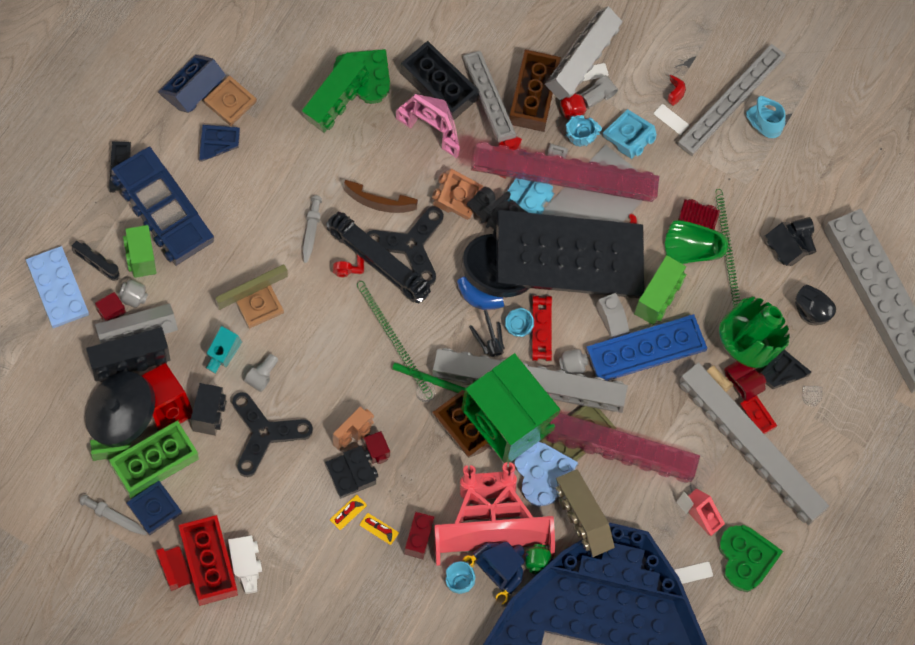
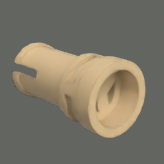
M715 365L707 370L725 392L731 389L733 383L727 377H724Z

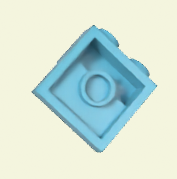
M628 109L603 132L605 139L615 144L618 151L631 159L635 155L640 156L647 144L654 143L657 135L654 125Z
M520 171L508 189L511 193L508 202L515 201L527 213L542 214L545 209L543 207L546 202L549 203L554 196L552 185L538 177L534 179Z

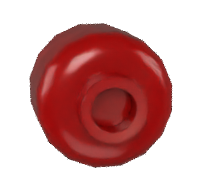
M576 92L570 98L565 97L560 102L566 119H571V116H583L587 111L583 97Z

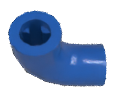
M465 276L457 280L463 298L471 306L481 310H495L504 307L503 297L491 296L478 290Z

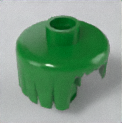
M753 296L742 299L723 317L719 325V336L723 346L735 360L751 368H762L768 365L789 345L790 334H787L789 331L788 325L783 327L785 319L781 311L769 302L761 305L764 300L761 298L755 299Z

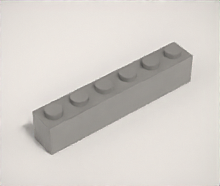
M609 6L597 11L545 83L559 100L565 97L570 98L576 92L575 88L584 81V75L593 68L594 61L602 56V50L611 43L610 39L619 32V26L623 21Z

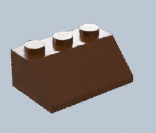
M462 390L434 410L432 414L466 456L470 458L484 452L491 446L461 410L465 392Z

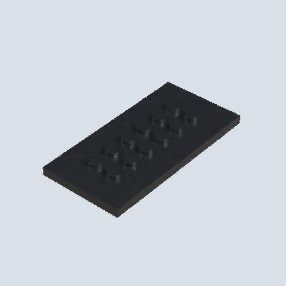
M498 210L496 218V285L598 295L616 293L619 297L641 298L644 293L643 224Z

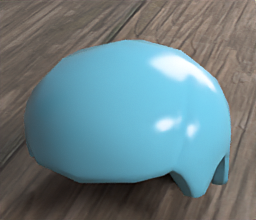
M524 308L514 309L508 313L505 319V327L509 334L515 337H524L532 331L534 318L531 312Z
M453 562L446 569L445 581L447 587L453 593L462 594L469 592L475 585L476 577L474 570L467 562Z

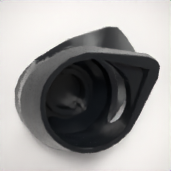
M810 285L803 286L795 298V305L802 320L809 325L825 324L836 313L835 303L821 290Z

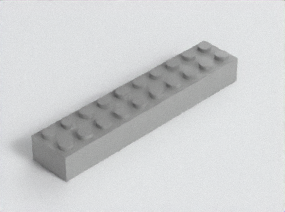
M858 209L828 222L824 232L910 392L913 393L915 392V306L862 209Z

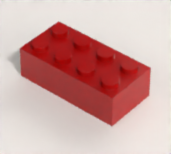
M214 515L178 525L199 606L238 596L218 516Z

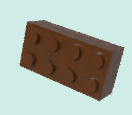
M525 49L509 116L512 125L545 132L553 96L552 91L545 83L560 64L561 57Z

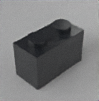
M781 222L765 235L768 239L769 247L777 252L779 255L777 256L778 260L783 265L793 266L810 253L789 222Z

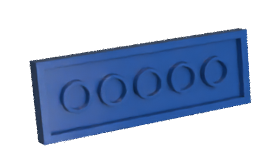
M693 314L587 346L586 351L596 377L609 381L707 351V346Z

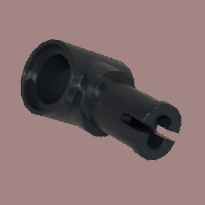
M806 217L792 221L790 223L810 252L807 255L816 253L817 251L812 239L814 233L812 219Z

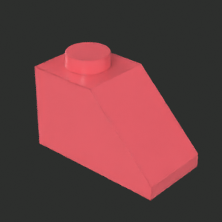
M695 489L688 495L694 503L689 510V514L708 535L712 536L725 525L711 496L698 489Z

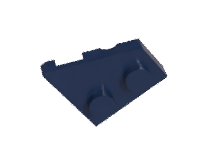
M202 125L199 161L203 162L239 148L240 128Z

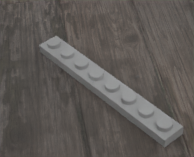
M771 44L678 142V146L693 156L781 63L786 55Z

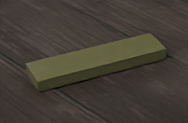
M285 264L217 296L216 305L218 309L221 310L288 277V270Z

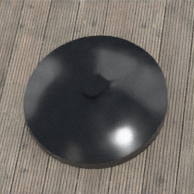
M493 234L479 236L472 240L465 248L462 257L463 273L467 280L478 290L491 296L506 298L521 295L530 289L496 285V240Z
M120 372L103 381L92 394L86 409L85 422L90 436L107 447H121L138 438L147 428L154 413L155 393L152 385L141 375L134 372Z

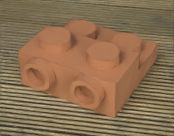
M453 169L443 172L438 180L441 183L439 189L436 188L432 194V199H434L432 205L447 213L452 211L467 220L470 219L473 211L466 204L483 188V185Z
M360 406L333 433V446L340 450L342 446L345 448L352 441L351 437L357 442L361 438L367 437L371 433L370 429L374 423L372 420L374 415L368 409L364 410Z

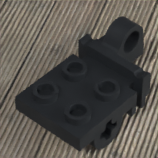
M483 187L466 205L482 219V224L487 222V229L489 227L494 229L493 236L496 240L498 210L527 212L515 201L508 202L511 196L509 191L496 200L494 192L489 187Z

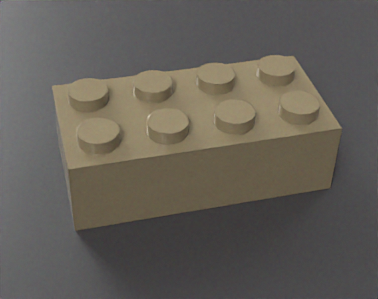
M578 469L557 477L558 486L555 489L559 498H561L559 499L560 506L563 510H567L566 515L569 522L575 524L574 530L578 537H582L583 540L581 541L586 551L589 550L594 557L615 548L609 523Z

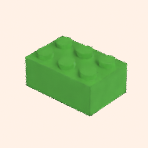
M666 255L638 301L634 315L652 325H655L657 320L661 321L667 307L673 302L676 292L680 290L687 275L684 272L687 266Z

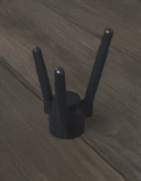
M485 309V319L491 336V340L487 341V345H485L472 325L469 328L483 348L484 354H489V357L492 358L502 355L505 347L502 339L501 323L497 322V339L494 335L488 311Z

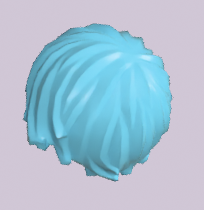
M582 115L571 116L570 121L565 125L566 136H568L571 143L579 147H587L594 142L597 135H600L599 131H602V127L598 122L593 120V118L585 119Z

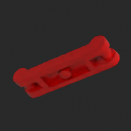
M533 295L532 361H538V359L552 361V296L540 298L537 295ZM538 305H545V310H538ZM538 348H545V352L538 351Z

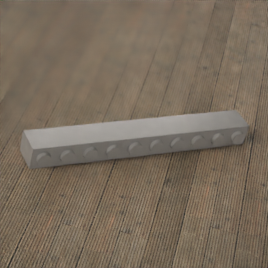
M448 348L437 349L433 376L472 384L505 359L494 360L485 355L478 357L468 352H453V350ZM523 363L553 400L623 413L628 387L623 382H609L600 377L593 379L583 374L572 375L567 374L563 370L551 371L546 367H530L528 364Z
M699 362L681 376L679 381L681 389L693 397L694 403L698 407L703 408L708 419L712 422L714 421L719 426L720 432L732 440V445L737 450L742 451L746 461L751 465L753 464L758 469L759 475L771 483V488L774 492L781 494L785 504L797 512L798 518L803 523L806 522L810 525L826 512L829 505Z

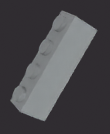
M170 303L95 324L100 344L160 327L163 328L164 334L178 330Z

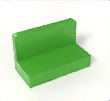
M90 440L93 461L112 459L131 448V443L121 447H107L96 440Z

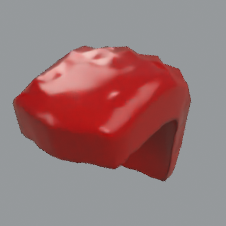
M670 75V81L676 88L669 94L668 101L674 106L684 97L686 87L683 80Z

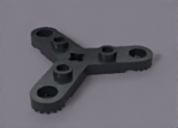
M428 208L408 234L379 230L367 232L370 237H378V243L387 251L405 254L412 271L417 272L420 276L424 273L430 274L432 279L427 281L430 287L434 285L436 272L423 246L439 225L442 224L444 214L440 208ZM434 212L439 215V219L433 221L429 218V214ZM410 241H414V244L417 246L409 248V245L407 244H409Z
M240 392L233 397V408L252 433L237 465L238 472L243 477L248 478L255 475L271 443L306 440L313 434V426L308 420L269 422L250 395ZM244 398L248 403L245 407H239L237 400ZM306 425L309 431L306 434H300L298 432L299 426ZM265 429H267L269 436L265 435L264 437H261V433L259 431H264ZM245 462H249L253 465V469L246 472L242 469V465Z

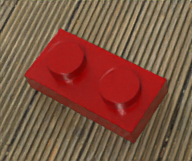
M757 395L739 404L742 411L764 435L777 427V424Z

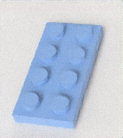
M62 246L26 259L52 328L89 315Z

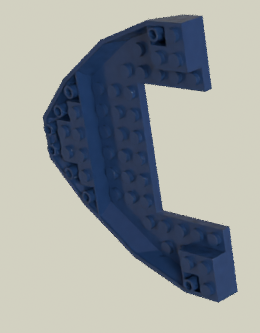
M609 523L615 548L593 557L589 550L586 551L580 540L563 550L511 598L483 645H542L545 632L597 645H707V642L679 576L650 533L636 528Z

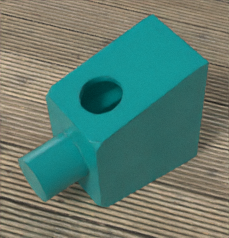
M223 326L220 327L207 351V355L210 358L206 366L207 370L216 374L220 365L224 367L229 365L242 344L237 334Z

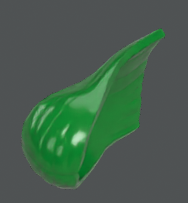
M673 221L668 228L665 238L666 255L681 264L718 260L726 255L729 247L728 239L721 232L685 221Z

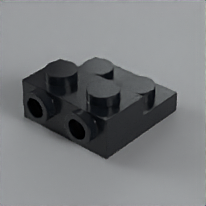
M362 445L343 452V455L325 462L340 499L376 485V478L379 477L375 466H370L368 462L371 460L370 454L367 449L363 450Z

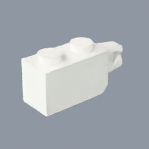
M252 535L228 539L235 579L242 582L245 594L256 593L257 579H259L258 572H262L260 560L256 561L255 553H259L257 541H253Z

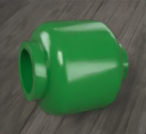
M534 544L532 548L526 551L525 567L531 574L537 575L551 562V552L545 548V545Z

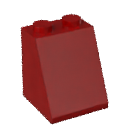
M166 363L141 375L152 385L155 393V409L152 421L158 432L176 421L181 424L192 417L193 410L186 392Z

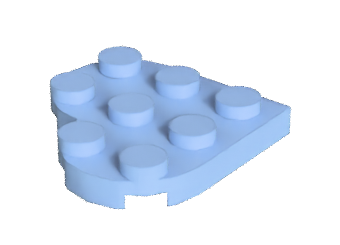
M537 442L515 459V466L519 474L524 477L522 492L528 502L538 507L553 504L559 496L555 489L558 486L556 478L575 470L578 462L541 442Z

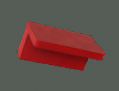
M179 546L167 551L164 548L156 550L170 591L193 583Z

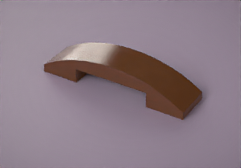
M348 180L344 182V191L351 198L369 208L389 213H405L417 210L418 199L400 195L398 201L363 192V184Z

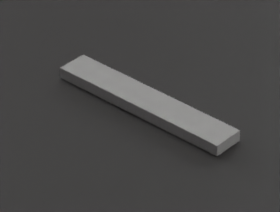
M481 51L463 55V60L473 84L479 90L478 96L497 141L502 142L516 138L515 130Z

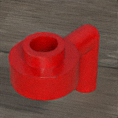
M357 255V266H352L351 263L345 261L335 262L333 264V273L341 278L347 277L351 273L363 274L364 260Z

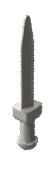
M318 195L311 198V211L307 213L306 220L308 224L303 246L304 263L308 262L312 253L317 222H320V213L318 211L322 199Z
M88 495L81 496L80 504L95 510V514L98 517L104 516L131 532L147 535V532L136 522L108 508L106 503L99 502L98 504L89 499Z

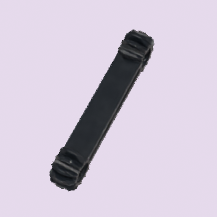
M338 211L328 219L326 225L327 230L331 233L330 235L340 243L348 246L402 291V294L407 299L419 304L429 296L431 290L427 280L417 272L410 270L354 223L350 216Z

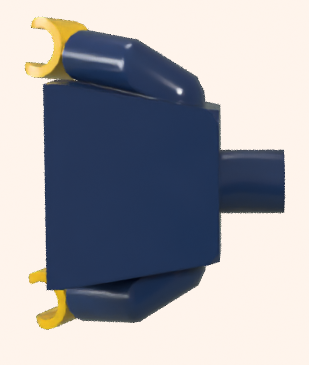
M508 542L501 544L485 543L473 552V556H465L463 562L472 560L470 566L473 568L476 561L478 566L500 590L505 589L496 596V600L500 595L505 596L506 600L501 604L503 605L507 602L508 595L512 594L521 583L524 572L522 565L525 562L521 556L525 554V550L521 545H516L513 548Z

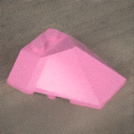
M415 94L396 110V119L409 128H412L416 121L421 118L443 133L441 149L455 158L459 156L460 147L456 127L446 101Z

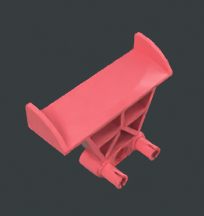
M507 462L504 463L502 467L503 472L475 474L476 469L474 466L470 465V470H468V465L463 468V477L460 479V495L464 501L455 524L435 525L436 566H440V553L473 551L485 543L501 544L508 542L512 547L516 545H521L522 547L533 546L534 544L549 545L551 557H555L554 517H533L516 494L517 477L514 474L515 465L509 462V467H507ZM497 498L492 505L486 500ZM520 516V519L496 520V518ZM490 519V521L463 523L465 520Z

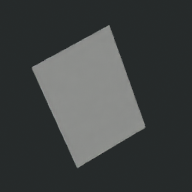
M605 145L546 206L542 214L624 222L655 189L656 185Z

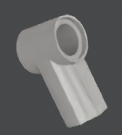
M605 75L598 79L594 86L580 95L584 99L586 108L590 109L603 99L608 100L618 92V88Z

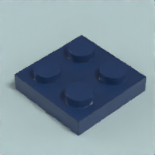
M157 481L127 502V506L149 536L182 514L181 509L160 481Z

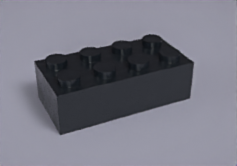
M429 41L425 42L401 63L400 73L423 96L446 101L453 120L478 100L479 90Z
M162 327L86 348L95 382H103L110 376L120 372H133L136 370L141 372L151 366H160L171 361Z

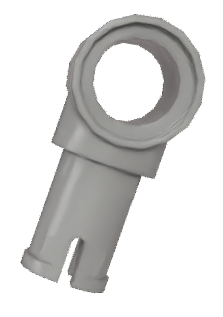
M269 354L257 368L253 367L249 371L244 382L262 392L270 381V371L278 362V358Z

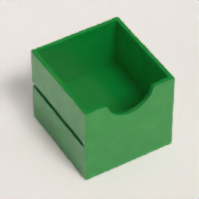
M515 353L465 388L461 409L504 463L507 462V464L554 431L555 424H550V422L560 413V408Z

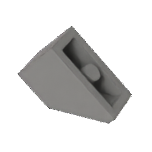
M614 293L599 299L596 308L611 339L629 334L625 311L617 294Z

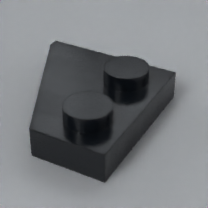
M784 349L761 373L766 379L765 384L771 389H776L808 377L811 371Z

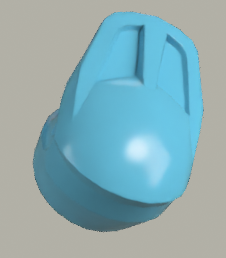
M759 96L757 105L751 107L746 112L751 125L765 137L777 138L781 135L785 126L786 114L783 106L778 102L764 96ZM772 105L776 108V111L770 110L765 106Z

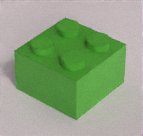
M149 226L126 228V236H123L129 272L133 271L134 278L157 274Z

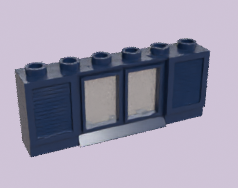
M150 146L112 168L111 180L113 184L121 188L123 191L121 194L125 201H130L137 217L140 216L144 221L143 226H149V231L154 235L153 239L158 247L162 246L165 251L164 255L170 263L173 262L177 266L214 242V235Z

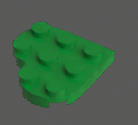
M386 49L349 52L364 63L369 72V80L357 90V96L367 104L381 102L390 91ZM345 54L336 57L333 70Z
M745 525L729 527L720 539L719 550L728 560L725 566L724 577L733 588L743 592H750L758 587L784 552L752 528Z

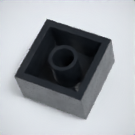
M204 383L199 384L191 417L194 432L216 436L217 430H221L223 421L221 419V412H225L227 405L223 387Z

